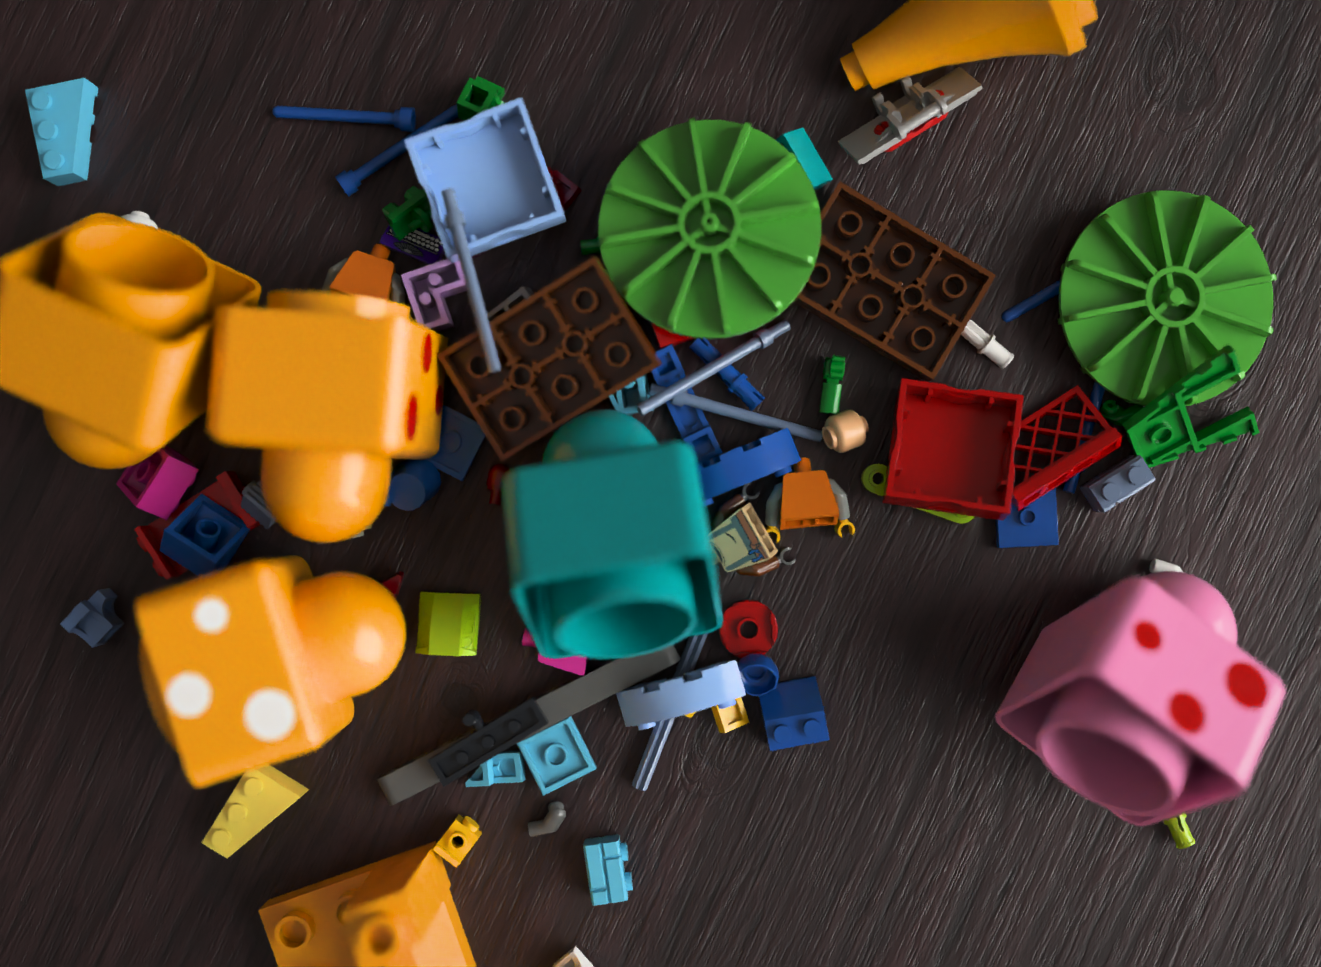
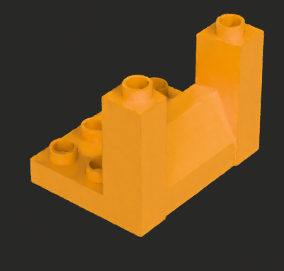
M436 841L269 899L258 911L278 967H477L450 892L451 883L442 858L433 850Z

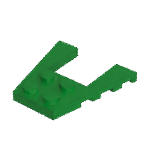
M1229 344L1225 345L1122 423L1134 456L1140 455L1149 468L1179 459L1178 454L1193 450L1195 453L1205 451L1207 445L1219 441L1227 444L1237 441L1236 436L1248 432L1252 436L1260 433L1254 413L1248 406L1196 433L1193 430L1184 401L1241 372L1235 350Z

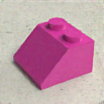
M164 444L147 459L127 467L116 485L137 508L167 520L171 513L178 508L180 499L187 488L194 483L199 469L188 458Z

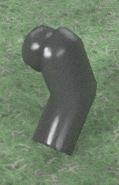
M551 802L548 805L549 812L544 819L528 822L530 837L549 834L558 830L566 818V811L562 802Z

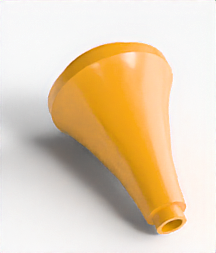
M908 0L878 26L853 42L852 47L854 51L841 57L840 61L852 87L857 91L868 84L874 90L909 76L954 64L1006 56H1070L1086 48L1081 28L1097 20V13L1093 0Z

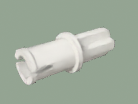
M969 320L961 335L978 349V354L983 353L1003 370L1013 360L1014 354L995 340L996 336L994 334L989 335L975 322Z

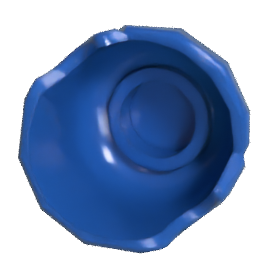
M756 653L748 654L738 661V669L747 694L761 696L777 688L779 672L777 665L770 657Z

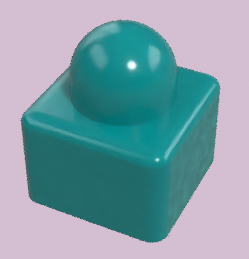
M607 409L591 410L577 415L557 429L546 446L541 464L513 469L504 477L502 493L512 591L541 656L554 659L571 656L595 659L633 657L661 650L675 644L684 637L710 633L723 625L715 562L694 450L688 444L680 441L658 443L644 424L628 414Z

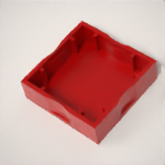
M901 378L897 391L882 503L1004 521L1011 510L1015 475L1014 450L1019 438L1024 395L983 389L962 390L946 384Z

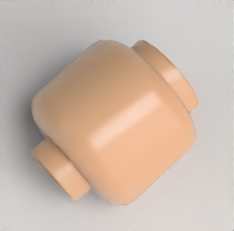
M845 410L826 419L825 425L822 428L823 440L828 448L844 453L865 443L869 427L863 416H859L854 410Z

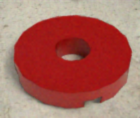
M744 599L734 602L725 609L722 615L723 625L719 628V634L722 644L730 653L742 658L748 654L761 653L764 655L772 648L777 640L778 624L775 615L768 606L757 600ZM745 621H752L756 624L757 631L752 637H744L740 633V626Z

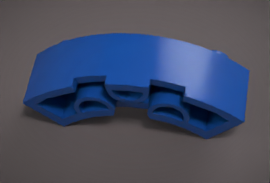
M785 428L697 464L704 506L714 503L712 497L771 473H774L775 477H779L791 472L792 468L790 465L800 462L801 458L789 429Z

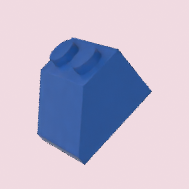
M201 494L164 530L159 551L197 576L204 577L222 571L228 565L251 528H247L241 518Z
M815 676L778 682L775 690L759 696L767 745L770 751L830 740L824 707Z

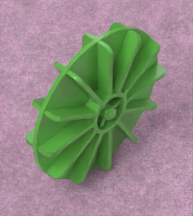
M690 118L689 122L664 129L647 140H641L637 143L638 146L619 165L609 184H607L599 215L598 233L603 262L608 275L622 298L633 310L654 325L670 333L693 338H730L731 336L754 330L781 314L795 300L807 283L817 259L821 240V217L817 196L810 179L797 161V157L775 139L752 128L751 124L745 122L743 125L724 120L695 121V118Z
M1160 190L1134 195L1117 202L1096 216L1078 236L1068 253L1065 263L1062 264L1060 269L1062 272L1059 285L1060 318L1057 320L1058 325L1062 324L1069 348L1081 365L1080 370L1083 373H1087L1105 390L1124 401L1146 406L1225 345L1229 344L1235 350L1241 372L1184 401L1185 406L1204 402L1224 392L1237 381H1241L1257 359L1267 336H1271L1274 328L1270 327L1273 313L1272 281L1277 280L1276 274L1270 275L1265 256L1256 239L1251 234L1254 228L1251 225L1245 226L1227 209L1211 201L1210 196L1204 194L1198 196L1181 191Z

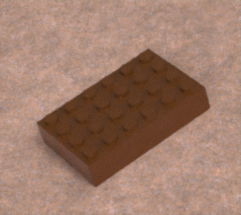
M839 182L820 213L821 240L814 268L807 283L793 302L926 382L934 380L996 275L844 183Z
M595 256L489 322L501 371L489 373L478 330L437 355L501 461L510 458L572 418L587 411L663 364L625 300L612 282L604 265Z

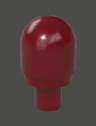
M495 464L488 472L486 485L487 490L491 491L489 504L501 505L503 494L502 481L511 471L504 464Z

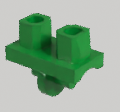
M412 186L404 195L406 202L400 206L396 203H389L382 209L385 220L390 225L393 236L400 241L419 227L424 232H429L433 229V224L430 220L432 219L431 205L425 189L421 190L416 186Z

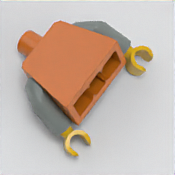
M375 244L370 254L354 251L349 258H345L329 268L321 290L324 293L375 298L405 305L406 298L402 277L396 273L395 264L388 261L391 251L382 244Z
M802 457L800 462L793 464L794 473L783 475V481L774 486L766 502L765 524L768 525L765 528L766 531L776 533V544L780 541V531L776 528L779 524L780 530L835 525L834 530L841 538V528L844 525H848L849 533L853 535L855 527L848 521L850 511L846 493L834 479L828 478L826 471H812L810 459Z

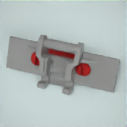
M960 66L925 88L919 83L913 85L910 76L900 80L905 96L894 103H891L889 100L885 102L881 93L873 96L872 100L879 116L840 139L838 143L858 165L864 164L882 152L895 150L945 119L949 111L983 89L982 85Z

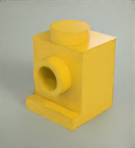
M459 814L436 843L433 850L457 868L480 838L482 831L478 829V823L468 816L463 818ZM460 836L463 839V844H458L453 840V837Z

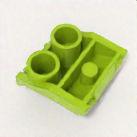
M421 591L415 653L441 656L476 655L481 593L463 594Z

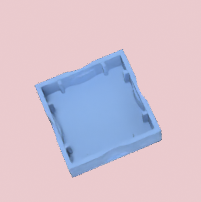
M522 97L480 112L467 121L444 125L404 140L419 182L425 189L430 202L432 218L444 251L452 263L459 261L452 231L447 228L444 217L447 215L441 193L444 189H454L459 211H462L466 225L463 227L471 256L567 222Z

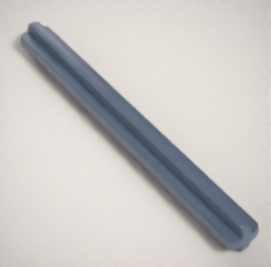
M708 633L689 636L674 677L682 676L684 680V673L694 670ZM675 717L655 723L656 725L652 730L632 782L634 788L641 791L647 790Z

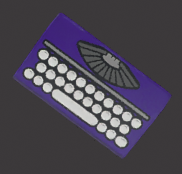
M389 225L379 241L380 244L426 265L441 261L445 252L439 237L424 232L421 229L409 233L399 241L393 236Z

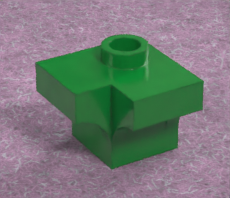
M479 76L476 79L470 77L456 102L458 118L467 121L480 112L505 104L502 101L505 88Z

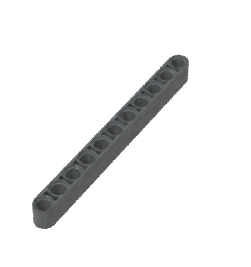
M674 645L643 655L611 659L585 672L584 676L579 675L535 697L549 723L526 738L677 663L680 657ZM497 716V717H495V718H493V719H491V720L485 722V724H488L489 722L493 721L494 719L498 718L499 716ZM474 728L379 776L376 780L389 806L397 804L439 783L440 780L428 760L475 732Z

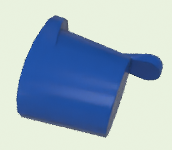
M407 459L397 464L391 472L389 494L384 507L390 506L392 502L397 508L410 511L419 508L432 499L439 491L441 485L440 473L436 466L426 459Z

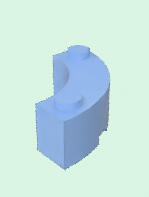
M736 660L717 662L684 673V680L682 676L670 679L664 678L640 683L616 693L625 726H638V730H644L655 726V722L686 715L718 705L719 709L735 705L736 698L746 695Z

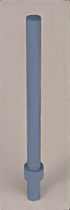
M444 189L441 193L447 215L444 216L447 228L452 231L489 373L501 371L463 227L466 225L462 211H459L454 189Z
M784 319L769 329L763 328L757 331L750 340L637 404V411L643 416L756 349L766 348L773 343V339L791 329L789 322Z
M652 383L649 395L653 396L667 387ZM687 390L669 400L672 405L679 407L687 405L776 431L788 428L791 435L819 443L823 437L821 430L687 393Z

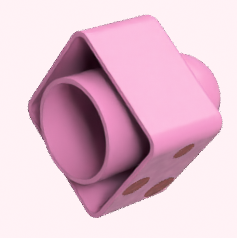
M1162 571L1143 577L1124 579L1043 628L999 707L995 719L1002 729L1038 755L1051 773L1070 789L1088 800L1106 807L1120 819L1130 824L1148 826L1239 796L1243 793L1284 697V687L1277 676L1236 646V621L1228 602L1217 589L1203 579L1191 574Z

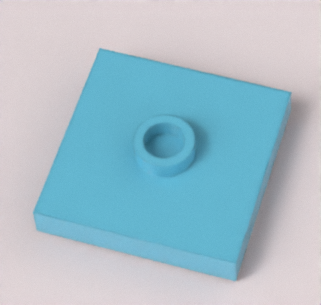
M572 716L517 743L543 796L597 769Z

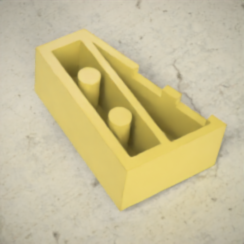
M271 765L245 772L203 839L202 844L223 857L229 858L309 789Z

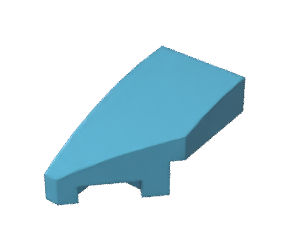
M502 751L482 763L465 782L466 787L525 781L524 757L521 751Z

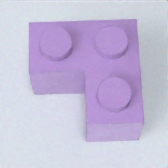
M447 258L401 274L417 324L434 332L454 327L445 298L467 291L460 261L452 263Z

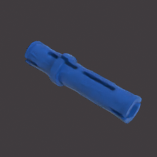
M697 338L689 347L706 365L722 356L705 338ZM732 365L715 373L728 387L727 390L739 397L751 411L765 399L747 380L748 377L744 373L741 374Z

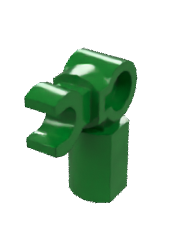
M832 355V358H825L823 379H826V383H822L819 413L834 415L839 413L842 389L839 381L843 380L846 363L844 356Z

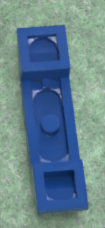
M672 344L656 351L663 363L651 371L657 385L669 387L686 377ZM692 387L687 390V393L695 395ZM671 401L665 402L684 443L694 450L697 464L723 453L701 409L687 405L679 407L672 405Z

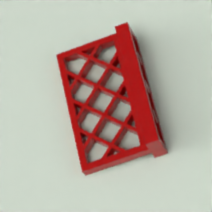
M1078 385L1021 421L1020 431L1032 432L1033 438L1031 446L1019 444L1015 446V450L1030 453L1027 466L1014 464L1015 470L1026 473L1024 481L1013 488L1011 502L1020 511L1121 447L1122 435L1115 427L1112 428ZM1077 396L1083 404L1082 414L1064 411L1065 403ZM1086 409L1091 415H1085ZM1045 415L1059 417L1057 429L1039 428L1040 419ZM1063 417L1081 420L1078 434L1060 431ZM1084 421L1098 423L1103 431L1096 436L1082 434ZM1037 433L1055 436L1052 450L1035 447ZM1058 438L1076 439L1075 449L1070 452L1056 451ZM1080 440L1086 441L1085 443L1080 445ZM1033 453L1051 456L1050 465L1044 469L1031 467ZM1055 456L1061 457L1054 462ZM1029 473H1035L1033 476L1029 477Z

